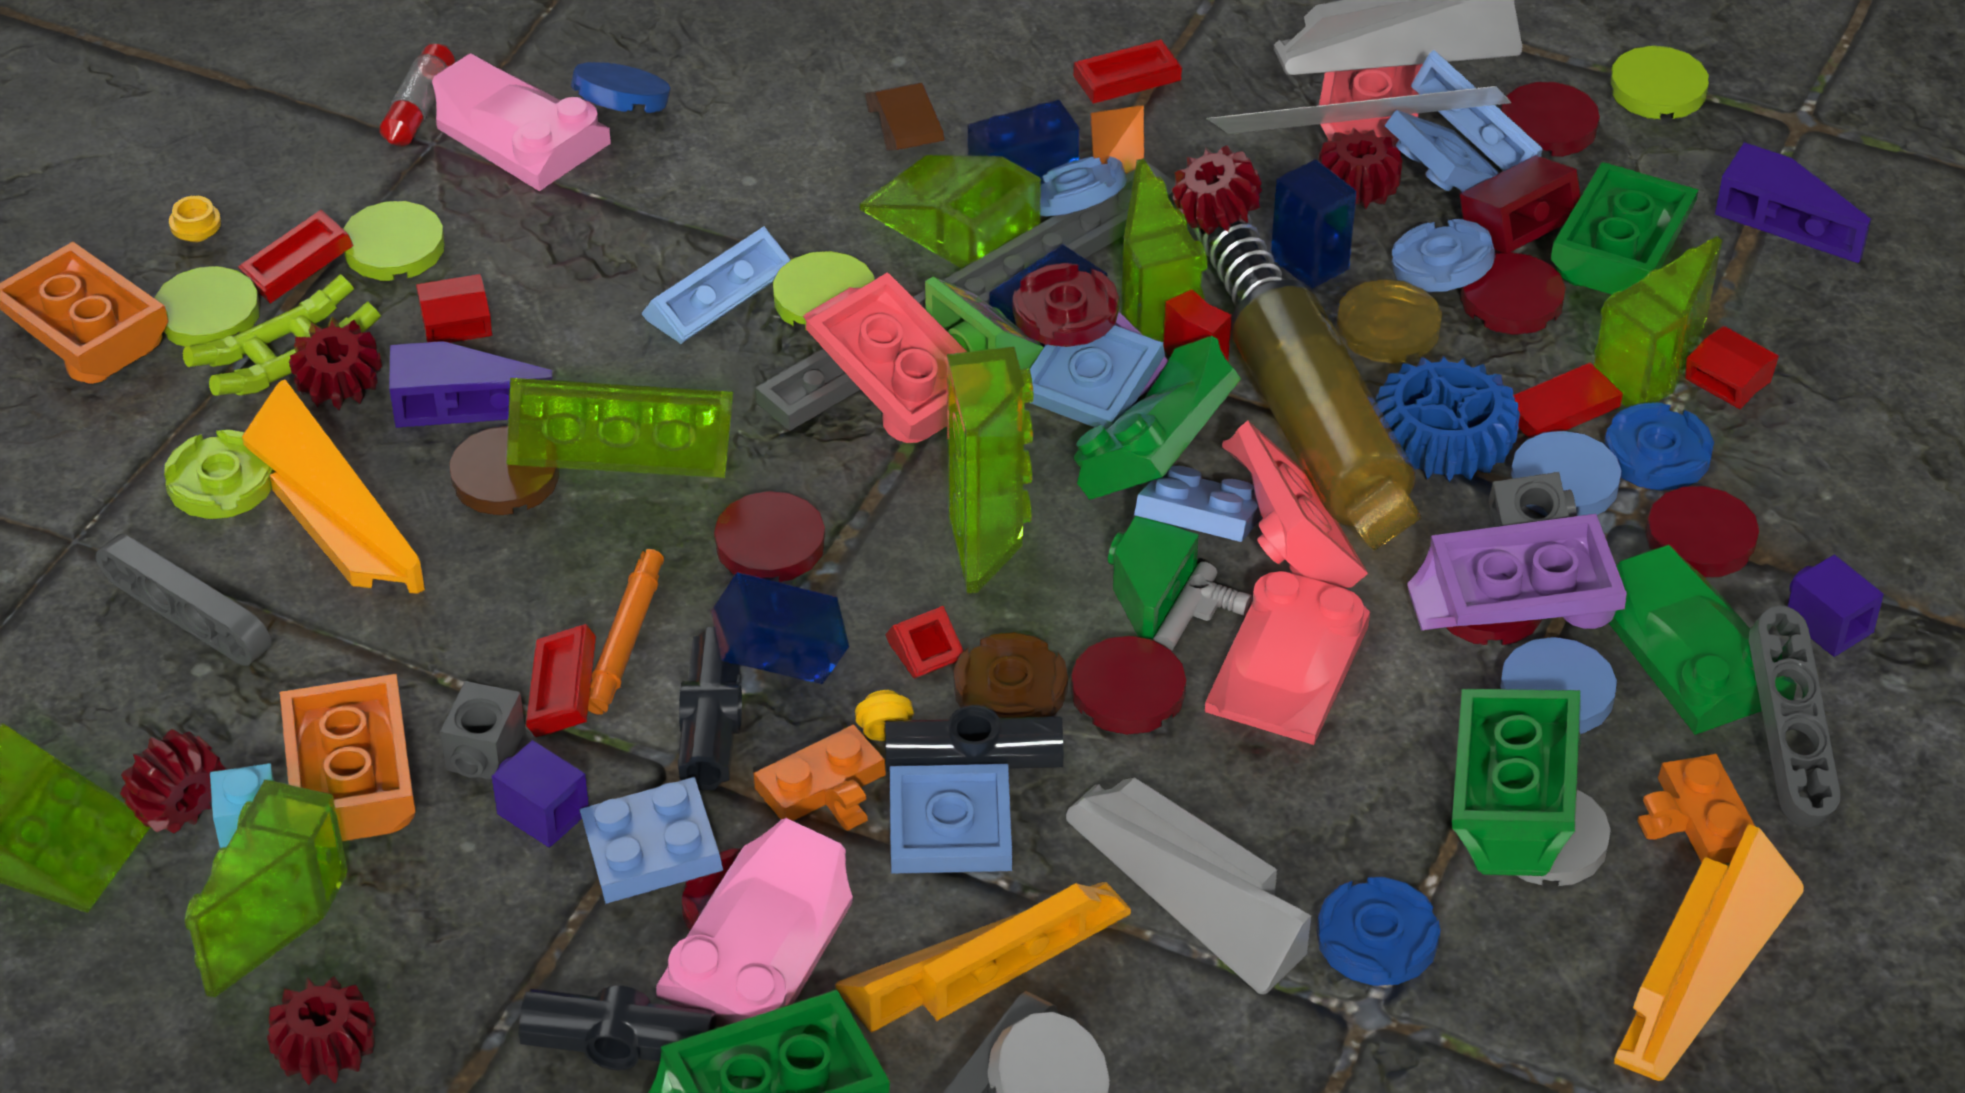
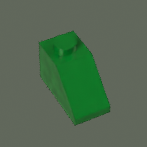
M1135 516L1125 534L1118 532L1114 537L1108 554V563L1114 565L1113 590L1137 636L1153 640L1197 566L1199 534L1163 522Z

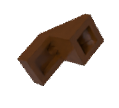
M923 83L908 84L865 93L868 112H879L886 150H900L945 140L943 129Z

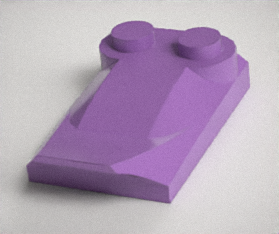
M1597 514L1432 535L1431 546L1422 566L1411 580L1407 582L1408 592L1421 631L1563 617L1570 624L1580 628L1595 629L1605 626L1612 621L1616 610L1625 609L1627 594Z

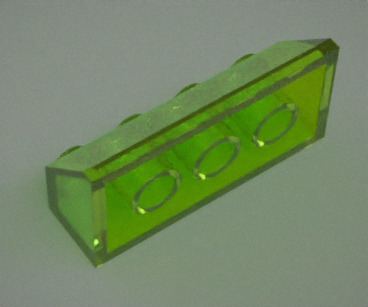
M1015 347L947 354L948 518L967 594L979 592L1023 546V523H1030L1032 521L1030 497L1028 490H1023V484L1032 483L1030 455L1028 450H1024V444L1033 442V429L1029 410H1024V403L1033 402V382L1030 369H1020Z
M510 378L507 465L725 478L733 392Z

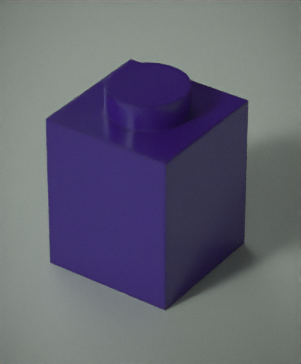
M1834 554L1814 567H1804L1795 575L1789 586L1791 594L1787 607L1794 609L1805 619L1810 638L1835 657L1874 633L1884 593Z
M533 740L515 756L506 758L491 776L497 815L549 848L582 819L580 809L589 806L585 773Z

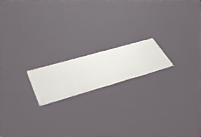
M1496 86L1207 119L1226 133L1232 134L1392 116L1395 110L1407 114L1512 102Z

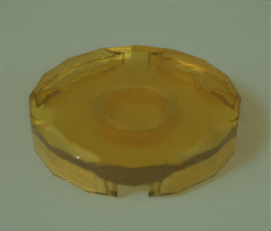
M1384 279L1365 282L1347 292L1339 304L1336 328L1339 335L1342 334L1347 339L1346 345L1354 353L1373 361L1397 363L1406 361L1407 355L1419 352L1418 357L1433 348L1439 340L1442 313L1437 301L1422 288L1403 281Z

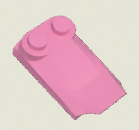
M471 53L435 75L432 80L436 96L437 129L538 191H541L611 144L609 128L598 122L596 107L591 102L578 97H568L559 100Z
M787 818L781 819L766 833L744 845L687 937L680 940L672 948L668 958V967L656 985V997L676 1007L715 1011L716 1026L719 1028L794 1004L852 905L853 896L846 872V849L843 845Z

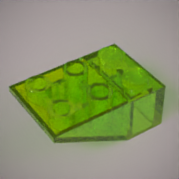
M926 155L862 201L859 207L866 214L963 269L1040 224L1041 178L1002 156Z
M1143 158L1138 159L1136 162L1124 232L1121 314L1143 336L1164 342L1165 302L1190 289H1193L1205 300L1201 287V275L1207 269V256L1202 243L1199 240L1194 241L1187 230L1184 214L1180 212V208L1175 209L1170 202L1163 179L1160 176L1155 177Z
M1718 236L1697 248L1688 249L1680 258L1661 269L1651 271L1641 281L1622 292H1615L1604 302L1601 310L1602 320L1598 343L1594 351V366L1623 393L1621 403L1626 407L1659 402L1675 391L1686 367V359L1692 353L1707 320L1722 239Z
M2 723L0 726V883L89 913L151 827L143 825L125 803Z
M264 779L253 801H247L243 805L233 837L227 847H221L216 853L212 864L211 876L201 894L196 893L191 898L185 915V926L190 930L195 949V965L200 969L206 996L217 997L325 918L348 874L332 794Z

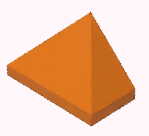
M1144 105L1091 113L1092 155L1094 158H1100L1101 164H1108L1107 160L1109 157H1115L1122 162L1126 174L1144 165Z

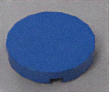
M587 62L577 65L573 71L571 82L573 90H579L578 94L586 101L625 112L627 110L632 111L634 104L645 105L644 112L646 113L661 111L668 104L671 89L665 80L654 74L625 65L605 62Z
M1659 402L1636 404L1619 411L1613 417L1612 424L1607 428L1604 445L1617 457L1622 479L1642 488L1658 491L1676 490L1698 482L1709 470L1714 446L1709 428L1695 414L1684 410L1683 415L1670 411L1671 405Z
M1368 877L1367 883H1359L1352 886L1353 881L1338 886L1324 900L1317 922L1319 949L1330 966L1347 978L1372 986L1398 985L1418 977L1433 963L1441 933L1439 919L1437 922V918L1433 914V905L1427 897L1409 884L1386 877Z

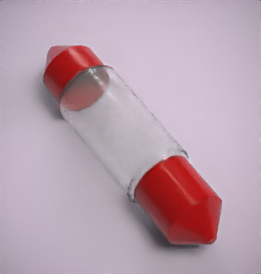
M427 45L421 55L414 60L392 98L389 110L380 124V133L390 144L395 146L410 144L419 127L427 120L436 104L432 80L435 75L455 63V58L447 45Z

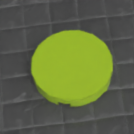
M1646 46L1634 48L1619 56L1612 66L1610 86L1613 88L1612 95L1616 102L1629 112L1648 119H1660L1661 114L1674 113L1673 119L1683 118L1699 110L1706 100L1709 74L1702 63L1688 53L1671 47Z
M388 201L368 206L353 215L343 228L354 245L344 252L349 267L364 277L380 281L394 280L393 274H403L406 272L408 278L420 275L434 266L444 252V230L437 214L423 205L412 202Z
M833 251L811 252L793 258L779 269L773 281L775 310L790 325L794 326L793 321L805 325L806 328V320L803 315L850 287H864L875 280L874 274L862 261L851 255Z
M219 266L198 267L180 273L164 283L154 297L166 309L169 322L163 332L166 333L168 340L179 346L207 344L209 341L222 340L230 335L234 336L238 332L242 333L251 329L259 318L260 302L256 287L250 278L234 269Z
M219 430L216 431L217 437H209L203 440L202 434L189 438L173 450L165 463V486L173 504L185 513L206 519L229 518L252 510L267 498L272 489L269 475L275 473V470L245 447L242 439L245 432Z

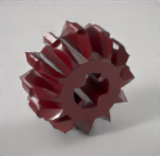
M1353 128L1349 135L1335 132L1332 141L1323 143L1322 150L1319 153L1317 169L1319 187L1327 192L1336 193L1346 198L1352 204H1360L1364 209H1367L1370 202L1385 205L1387 197L1396 194L1397 187L1401 182V151L1392 145L1391 137H1376L1374 129L1368 133H1359Z
M1227 145L1223 146L1217 153H1212L1208 148H1205L1202 157L1198 159L1187 157V168L1174 172L1176 185L1172 188L1173 200L1177 209L1180 210L1184 221L1190 225L1191 229L1200 227L1209 235L1217 227H1222L1229 233L1232 223L1236 221L1248 223V211L1260 208L1259 194L1262 192V181L1258 171L1254 169L1251 160L1246 157L1243 151L1234 153Z
M332 316L328 328L321 329L311 323L309 328L310 337H295L294 348L296 353L290 355L289 360L291 373L295 375L294 381L298 391L302 395L310 394L312 402L317 407L328 399H332L333 406L340 410L343 399L349 397L361 404L363 398L361 389L376 390V384L378 383L376 373L380 372L382 368L381 355L376 350L375 338L370 332L361 333L360 326L355 320L340 328L339 322Z
M171 729L164 735L161 741L151 737L148 748L142 753H134V765L124 770L121 774L126 784L123 786L120 795L125 800L126 806L134 813V816L143 825L151 827L156 832L166 829L175 834L182 828L185 822L195 825L198 815L203 810L212 809L210 772L226 770V768L220 762V758L212 751V747L200 736L196 737L190 731L181 734Z
M333 976L324 986H316L315 983L307 978L303 991L296 992L284 989L282 1005L270 1007L268 1018L270 1028H268L267 1041L270 1053L274 1054L275 1059L279 1060L280 1068L285 1071L287 1077L301 1073L302 1078L310 1086L319 1075H327L336 1084L340 1070L348 1069L359 1072L360 1064L362 1063L361 1056L373 1053V1046L375 1044L373 1034L374 1026L376 1025L373 1008L369 1007V1003L364 1001L363 994L358 990L357 985L342 988L341 984Z

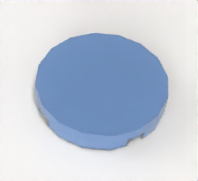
M1087 157L1051 169L1043 176L1044 184L1038 187L1037 183L1032 182L1027 189L1026 196L1031 210L1036 215L1041 216L1065 215L1084 210L1107 200L1126 185L1127 176L1122 162L1115 157H1109L1107 160L1108 164H1101L1100 158Z
M1452 219L1448 220V226L1435 228L1434 222H1428L1407 231L1394 243L1392 267L1397 281L1408 288L1423 292L1449 291L1465 287L1482 278L1492 268L1495 251L1489 231L1475 222Z
M1568 431L1542 433L1526 440L1515 452L1511 470L1512 479L1559 472L1563 490L1571 489L1573 492L1577 516L1598 515L1606 511L1617 498L1621 477V468L1617 457L1603 443L1585 434ZM1526 505L1527 508L1545 517L1548 516L1542 507Z
M1551 637L1531 640L1515 648L1504 662L1500 687L1501 689L1580 690V734L1601 725L1611 713L1617 679L1611 664L1597 650L1575 640Z

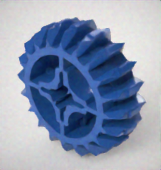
M1442 355L1438 362L1433 363L1421 357L1416 367L1403 363L1400 372L1388 374L1384 386L1379 388V394L1375 398L1373 426H1375L1374 433L1377 434V439L1379 440V448L1389 452L1390 462L1404 461L1407 473L1417 469L1423 470L1427 480L1433 474L1445 475L1450 483L1456 474H1462L1471 480L1477 470L1490 474L1495 463L1505 462L1509 451L1513 449V443L1517 440L1520 412L1518 410V403L1515 402L1513 396V388L1503 385L1502 375H1488L1485 364L1474 368L1467 365L1465 357L1458 363L1448 362Z

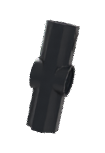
M706 627L703 633L693 637L688 681H682L680 688L679 725L682 737L679 744V780L695 777L699 790H716L718 785L730 780L734 734H740L742 686L739 680L743 659L742 638L731 634L726 627Z
M969 705L954 711L949 719L885 721L887 772H890V766L1008 764V769L1063 767V723L1061 716L999 718L993 710L985 706Z
M626 986L603 988L597 997L530 989L529 992H525L522 1002L518 1032L520 1044L584 1052L592 1063L602 1068L626 1070L635 1066L638 1063V1059L660 1062L661 1046L716 1029V1012L651 1004L649 998L642 992Z

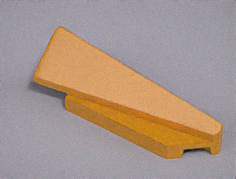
M285 379L280 381L242 436L245 447L276 471L269 475L272 491L352 586L372 588L375 579L405 583L409 593L418 594L424 591L421 563L417 554Z
M1748 824L1729 868L1728 865L1707 857L1704 858L1641 985L1633 1007L1636 1010V1015L1616 1053L1614 1064L1657 1081L1664 1080L1803 894L1804 887L1802 881L1760 828Z
M1107 882L1097 883L1092 886L1075 883L1023 912L835 983V989L838 990L843 1000L871 1033L922 1005L938 1021L1131 914V908Z

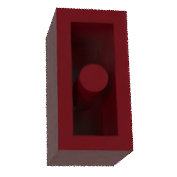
M1536 155L1460 193L1463 220L1475 222L1487 229L1491 235L1494 250L1506 254L1564 225L1580 199L1577 169Z

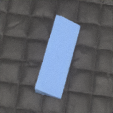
M1435 50L1429 53L1411 84V87L1418 94L1475 88ZM1495 105L1438 111L1503 171L1535 155L1539 157L1542 155L1543 148Z
M762 227L652 299L641 314L649 323L682 344L772 284L779 269L791 259L768 230Z

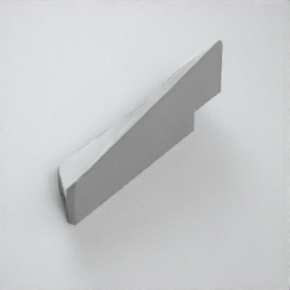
M1340 0L1316 5L1304 16L1306 27L1293 39L1278 40L1274 44V51L1287 75L1424 64L1429 53L1433 50L1447 62L1519 56L1522 53V42L1514 0Z
M1136 778L1124 779L1112 789L1104 790L1100 784L1094 785L1068 809L1066 821L1257 993H1268L1307 955L1311 915L1275 896L1277 869Z

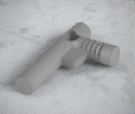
M1200 562L1154 636L1153 641L1173 651L1193 616L1209 621L1216 609L1221 607L1224 610L1227 609L1228 611H1233V613L1246 616L1252 603V595L1241 591L1238 592L1226 586L1222 587L1220 584L1217 586L1213 582L1217 576L1216 568L1208 562Z

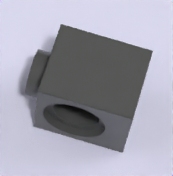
M1559 472L1494 481L1492 484L1488 504L1493 527L1577 516L1573 492L1571 489L1563 490ZM1526 505H1537L1542 507L1548 516L1541 519H1533L1525 515L1521 508Z
M468 681L464 682L440 731L446 771L459 773L470 778L479 777L492 780L491 776L496 772L499 765L506 758L514 756L525 733L520 692Z

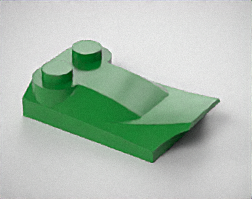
M1601 162L1553 243L1551 260L1555 263L1556 271L1560 273L1563 279L1574 286L1588 287L1614 295L1621 300L1636 301L1650 296L1655 290L1657 274L1697 200L1699 189Z
M1209 336L1175 348L1158 379L1143 400L1122 414L1110 428L1105 429L1102 425L1094 427L1077 441L1076 445L1079 450L1074 456V461L1080 468L1077 484L1089 500L1162 478L1238 384L1241 378L1224 357L1217 338Z
M1670 545L1620 561L1616 567L1627 593L1625 609L1616 610L1609 625L1694 735L1761 712V703L1749 645V632L1751 629L1706 578L1683 559ZM1782 653L1775 660V662L1783 660ZM1786 676L1776 677L1775 686L1782 697L1794 700L1797 687L1795 681Z
M1462 689L1452 826L1481 874L1545 876L1550 872L1564 845L1574 834L1579 747L1581 744L1580 690Z
M834 990L661 1046L659 1068L648 1093H889L890 1080L838 990Z

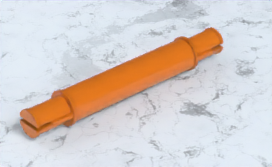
M646 549L645 552L641 553V558L638 560L634 572L629 575L626 590L596 668L592 672L588 711L597 715L606 713L616 690L621 686V679L654 592L658 588V573L664 563V556L654 549Z

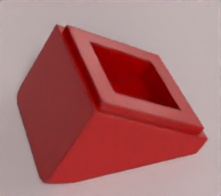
M944 606L895 624L885 634L889 645L914 679L956 663L959 655L964 651Z

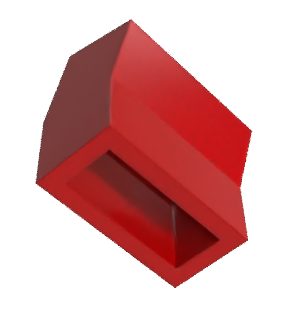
M481 274L416 284L427 342L444 341L452 343L493 336L490 312Z
M1193 289L1165 302L1164 351L1171 357L1175 348L1213 336L1218 339L1220 349L1226 360L1229 361L1232 315L1208 304Z
M1722 326L1706 337L1687 357L1685 379L1732 406L1741 409L1759 390L1771 383L1779 355L1730 328Z

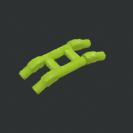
M339 274L323 290L319 289L309 299L300 302L299 306L234 337L230 335L222 340L209 341L207 344L186 346L183 350L184 363L188 367L210 365L211 367L225 366L243 359V355L246 354L255 365L249 368L236 369L232 373L212 375L209 379V388L214 396L258 393L270 387L269 384L291 374L289 366L290 355L296 353L294 348L280 356H276L266 344L291 332L295 337H310V324H316L326 319L337 309L336 305L354 290V287L342 274ZM367 301L349 318H344L339 323V326L343 328L352 320H355L360 326L361 333H364L382 316Z

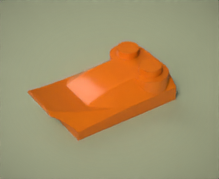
M75 242L67 244L0 283V310L64 360L69 376L79 382L90 384L102 382L140 357L149 354L160 344L162 332L169 322L165 306Z
M397 674L280 692L291 815L295 832L299 833L306 841L316 844H329L390 834L409 825L415 816L416 807Z

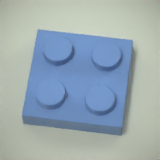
M1395 110L1385 124V127L1399 139L1396 147L1410 159L1416 162L1422 161L1429 168L1425 175L1444 190L1450 191L1454 186L1461 192H1464L1499 174L1454 130L1399 110Z
M1114 325L1104 337L1085 345L1071 347L1045 345L1018 387L1021 400L1092 427L1102 425L1105 429H1108L1137 401L1165 356L1163 343Z
M1171 466L1162 478L1152 480L1138 494L1134 513L1135 516L1239 542L1246 538L1262 518L1252 484L1237 479H1224L1222 483L1202 479L1201 472L1184 466Z
M1008 764L890 766L891 874L1012 871Z
M695 777L674 783H666L653 789L617 799H609L580 809L606 904L723 871L720 854Z

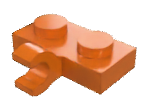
M853 724L754 772L753 775L755 790L780 819L787 818L794 821L826 805L834 814L839 824L848 831L868 821V816L858 805L866 800V794L861 787L885 776L886 771L885 759Z
M1717 754L1662 763L1658 780L1664 791L1653 792L1644 796L1643 802L1649 815L1638 816L1637 820L1646 839H1660L1673 833L1685 831L1701 863L1705 857L1722 864L1731 862L1748 824L1753 826L1755 824Z

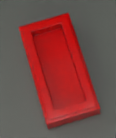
M1157 40L1074 62L1073 76L1091 102L1095 104L1181 81L1182 66L1162 40Z
M319 210L240 264L238 268L242 274L251 279L257 292L269 303H272L354 245L348 233L323 210Z
M1589 362L1513 395L1515 402L1518 403V410L1520 412L1518 426L1529 439L1542 433L1567 431L1621 407L1623 393Z
M587 624L536 640L526 727L535 737L587 722L596 641L595 634Z

